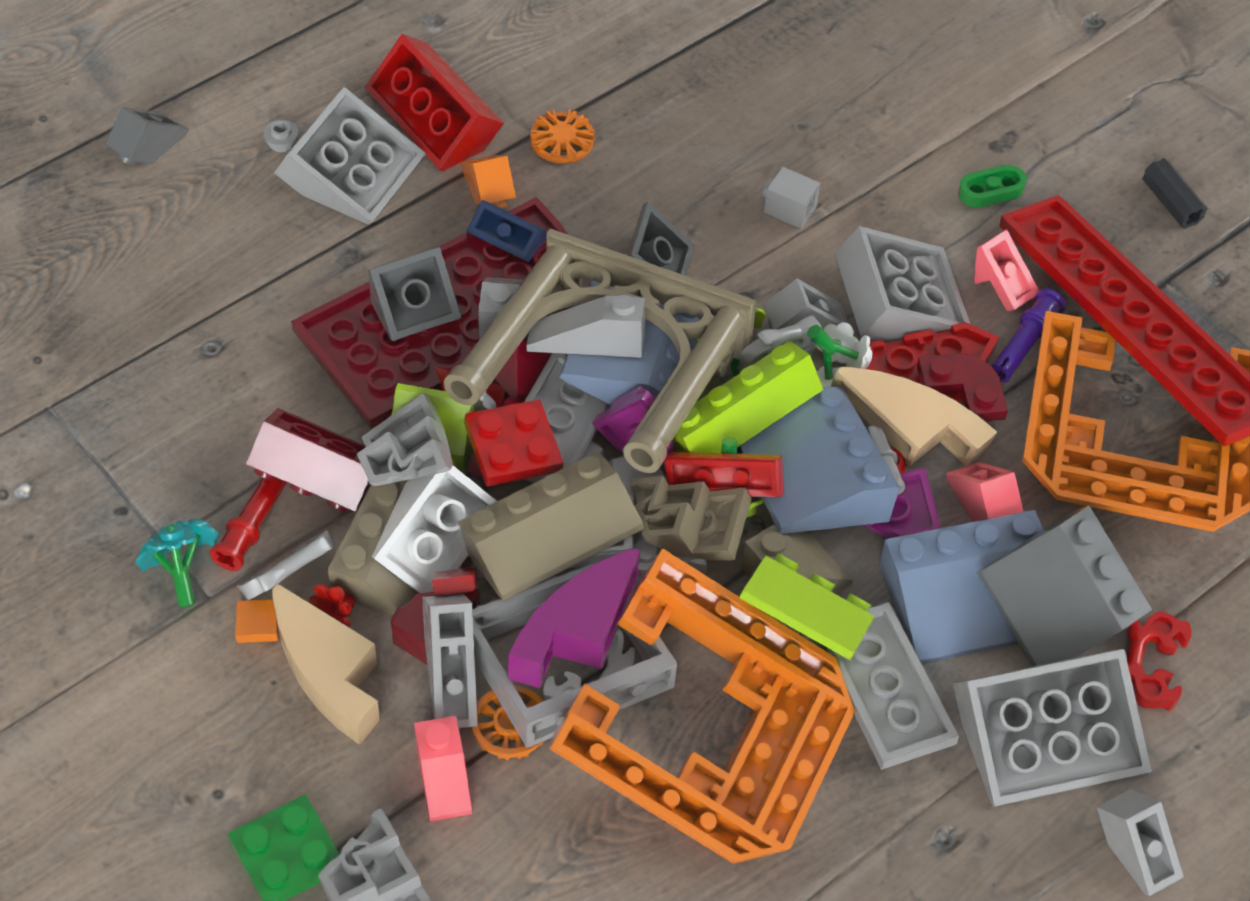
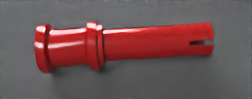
M262 478L240 515L231 518L227 522L225 527L226 533L221 541L214 544L210 549L209 554L216 564L230 571H239L244 565L243 557L249 547L254 546L259 541V528L288 482L276 478V480Z

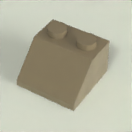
M774 524L745 542L741 568L750 578L765 555L774 560L777 553L799 564L796 572L810 580L813 573L835 584L832 590L834 594H838L852 585V578L809 531L780 534Z

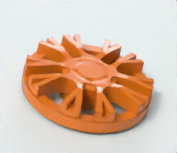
M553 109L551 112L547 111L544 117L538 116L530 132V143L534 152L541 158L553 163L565 164L579 161L586 157L594 146L595 134L589 119L585 118L583 114L578 116L577 111L571 112V109H568L567 113H555V109ZM577 145L583 149L576 153L573 147ZM548 146H551L553 148V151L549 153L543 149H545ZM560 151H566L567 155H560Z
M514 686L523 702L526 698L530 700L526 705L527 708L544 702L532 690L521 686ZM493 690L487 692L478 700V726L472 727V732L478 746L483 751L486 750L498 756L500 760L502 758L509 760V758L515 757L519 760L522 757H528L530 752L543 745V742L526 748L522 744L519 734ZM490 701L498 708L496 711L488 705ZM483 714L492 717L493 721L478 723L479 715ZM495 729L494 732H491V733H489V734H487V735H485V736L482 735L483 733H486V732H489V731ZM497 739H502L504 741L502 747L495 746L491 743ZM508 740H516V748H509Z

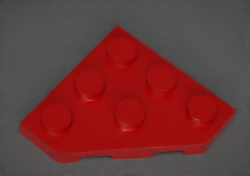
M964 322L954 324L951 330L933 333L930 329L906 334L899 341L884 343L883 340L873 341L869 344L872 350V359L866 369L896 375L921 384L917 370L918 357L967 354L980 358L987 363L997 347L999 336ZM961 393L944 394L963 405Z

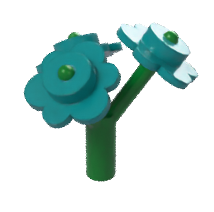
M190 519L188 522L177 521L176 524H168L161 527L158 531L159 533L153 534L150 540L141 547L140 555L135 562L142 572L150 567H156L161 564L171 574L179 608L195 605L188 571L196 547L204 546L205 544L213 546L217 543L219 533L211 528L207 522L199 519ZM188 544L182 561L179 548L182 545ZM170 550L173 564L166 558V553Z

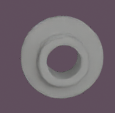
M288 120L273 121L264 129L265 142L272 150L277 152L291 150L299 138L297 126Z

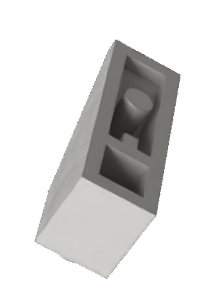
M628 295L604 296L543 317L529 331L526 345L527 352L642 358L645 339V298Z
M463 593L422 597L424 640L433 718L439 719L456 716L458 728L478 726L472 602Z

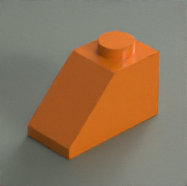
M491 155L460 162L476 205H480L481 201L484 200L499 208L508 206L507 200L516 198L507 156Z

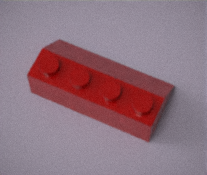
M403 33L364 87L441 171H445L485 151L504 125L500 118L427 42Z

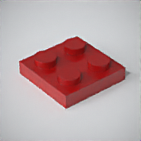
M540 399L465 414L464 424L486 487L552 474L563 469L564 461Z

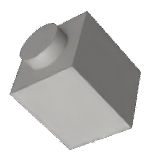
M782 167L776 177H770L762 192V196L765 197L764 213L802 229L817 207L820 182Z

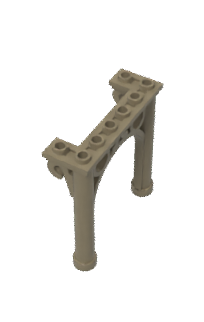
M549 229L545 253L461 365L455 366L444 380V387L448 395L458 403L474 405L479 401L530 329L546 315L555 314L560 309L578 306L604 296L628 295L631 297H644L645 319L658 326L668 335L679 355V363L623 450L626 461L633 468L644 473H653L662 465L667 456V447L712 376L723 377L727 373L733 358L739 360L744 348L752 343L757 300ZM582 278H588L600 284L594 287L582 288ZM659 304L664 305V310L659 307ZM687 313L699 318L700 321L691 323L677 322L672 315ZM700 337L697 344L691 351L688 339H696Z

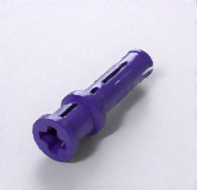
M1048 288L1038 291L1035 296V303L1031 309L1025 310L1020 316L1021 326L995 362L991 364V367L998 376L1002 371L1004 372L1000 378L1001 383L1009 382L1012 374L1038 338H1041L1045 311L1062 314L1066 309L1064 298L1056 291Z

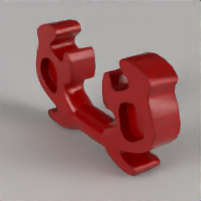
M1160 611L1152 614L1144 626L1140 625V619L1128 626L1129 647L1126 659L1138 705L1146 709L1164 708L1167 711H1171L1175 708L1181 697L1182 687L1179 685L1173 689L1167 687L1173 677V673L1167 670L1156 669L1151 675L1145 674L1142 668L1145 646L1149 642H1153L1156 645L1157 652L1165 655H1174L1178 648V643L1173 640H1177L1182 648H1186L1191 639L1192 630L1188 621L1178 620L1174 616Z

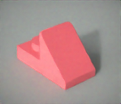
M1003 230L977 247L974 283L979 284L991 281L1004 308L1008 312L1016 310L1035 297L1039 289L1008 231Z

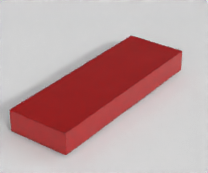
M668 452L665 458L666 479L669 485L704 481L710 491L746 487L751 496L781 497L784 494L782 455Z

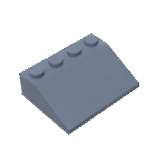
M592 280L588 287H594L600 283ZM659 304V307L664 310V305ZM687 313L672 315L677 322L691 323L700 321L699 318ZM645 319V339L642 358L566 354L559 378L609 405H612L617 397L639 386L645 391L648 390L657 398L679 363V355L668 335L658 326ZM698 338L688 339L691 351L697 344Z
M842 386L824 387L823 391L737 447L739 454L782 455L784 494L781 497H762L780 534L890 521L899 485Z
M1035 510L885 539L879 566L902 628L921 664L1020 644L977 572L1043 529Z

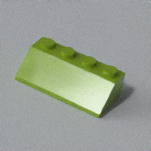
M788 341L784 345L774 348L770 354L755 364L744 368L740 374L722 386L712 389L708 395L695 403L674 436L673 452L721 453V445L724 438L736 439L738 441L737 447H739L823 391L824 389L810 354L793 342Z

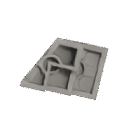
M424 393L362 436L366 448L357 453L367 479L373 486L452 470L451 452L443 425L432 399Z

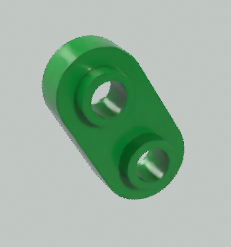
M1002 165L968 173L960 181L958 196L964 204L975 208L1014 200L1023 195L1027 176L1023 170L1013 165Z

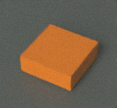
M273 599L236 601L235 636L237 643L278 641V623Z

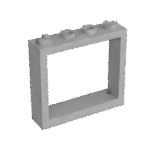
M594 564L580 567L558 577H550L542 583L532 586L505 601L498 599L485 605H477V608L472 609L475 662L526 748L553 738L555 729L563 720L581 687L527 708L511 680L508 679V675L494 654L487 639L525 625L533 613L556 590ZM623 628L643 659V662L587 685L621 706L619 710L675 688L677 662L660 636L651 646Z

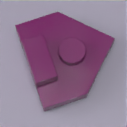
M639 386L617 397L609 409L597 414L592 424L617 450L623 452L625 445L656 398L648 390L645 391ZM673 440L666 449L667 453L673 452Z
M926 468L900 473L905 483V490L900 495H897L889 522L862 525L887 539L940 529L941 524Z

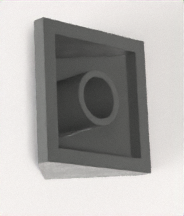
M647 202L642 206L627 255L686 276L695 245Z
M440 247L368 269L371 304L391 341L461 318Z

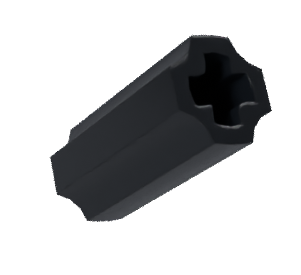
M1163 158L1153 162L1145 169V174L1142 177L1143 181L1182 228L1186 229L1197 225L1205 217L1208 208L1167 159Z

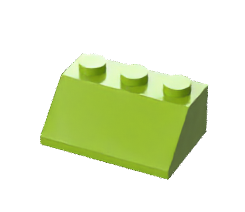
M777 553L774 560L765 555L739 598L851 660L875 617L868 613L872 605L851 593L846 600L832 593L835 584L813 573L810 580L798 574L796 570L799 564Z

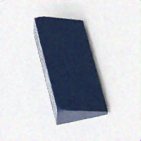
M484 200L481 201L466 230L467 233L526 262L530 261L547 240V232L543 228Z

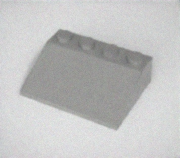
M1124 649L1104 651L953 683L961 723L993 807L1152 772Z

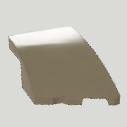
M662 475L630 479L629 485L637 503L635 508L644 524V529L641 530L642 535L647 543L692 558L718 561L735 560L752 499L746 487L710 491L704 481L669 485Z

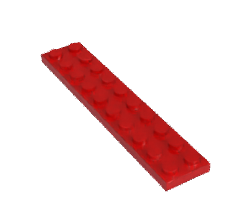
M1060 195L1001 215L999 227L1002 230H1007L1010 237L1224 447L1250 436V373Z

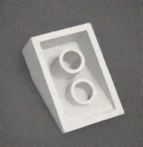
M453 465L452 470L444 473L409 479L404 485L372 558L418 593L433 592L432 579L435 573L458 569L468 556L458 521L498 501Z

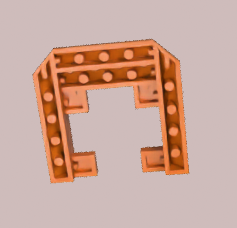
M1045 311L1022 461L1056 500L1211 532L1218 530L1250 511V436L1225 447L1215 437L1214 442L1181 436L1177 446L1176 465L1101 451L1105 420L1070 414L1069 411L1076 365L1110 371L1116 340L1108 332L1082 328V317ZM1231 347L1229 354L1250 373V350Z
M662 548L629 597L630 600L617 625L652 646L661 634L665 624L669 623L734 664L722 691L754 711L725 769L719 768L692 751L685 759L677 777L606 734L621 706L587 684H584L579 689L563 720L555 729L549 749L733 864L788 851L798 834L855 713L837 659Z

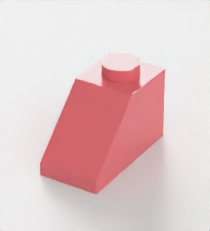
M977 462L945 473L949 485L972 522L1024 512L1015 472Z
M456 716L414 723L416 750L430 822L472 814L465 760Z

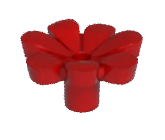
M326 584L315 586L314 592L316 595L310 596L309 603L345 626L350 627L351 622L347 615L352 612V608L355 606L354 598L350 594H344V590L340 586L331 588Z

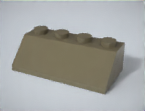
M599 451L458 521L468 556L502 601L644 529V524L618 473Z
M408 480L370 486L328 567L330 588L340 586L344 590V594H350L354 598L355 603L391 615L394 614L399 606L407 605L418 592L373 559L372 555Z

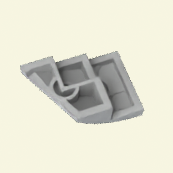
M381 808L371 815L372 822L357 839L352 837L342 848L341 854L331 860L318 875L329 901H431L421 885L419 875L402 849L395 830Z

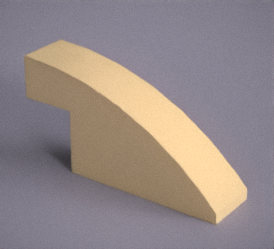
M841 367L837 370L831 387L842 386L861 421L867 427L874 425L876 428L881 427L883 429L889 446L897 449L902 454L905 463L909 467L939 442L965 466L971 465L988 450L997 434V431L978 415L957 401L930 387L903 377L881 371Z
M275 585L272 589L278 629L282 647L292 672L316 708L337 729L360 745L380 721L378 700L358 688L377 665L375 643L281 585Z

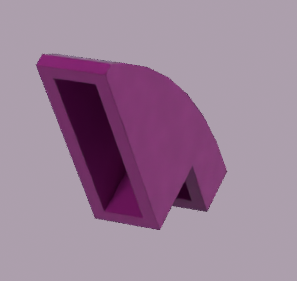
M632 548L598 562L574 576L556 590L533 613L516 638L508 654V679L540 688L553 656L602 669L619 626L617 622L627 606L638 578L640 550Z

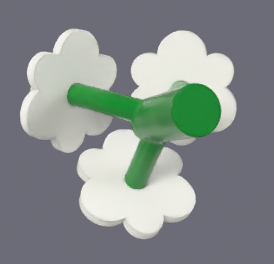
M840 323L837 327L834 324H828L824 330L819 325H813L808 329L807 335L818 345V350L823 352L824 366L819 371L817 370L823 388L831 386L837 370L841 368H832V362L837 360L840 363H846V367L866 369L871 362L870 337L864 335L859 342L856 337H853V327L848 323Z

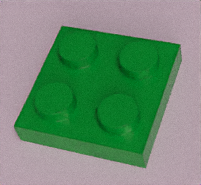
M306 794L227 833L229 842L261 901H286L321 883L318 877L319 873L331 860L340 855Z

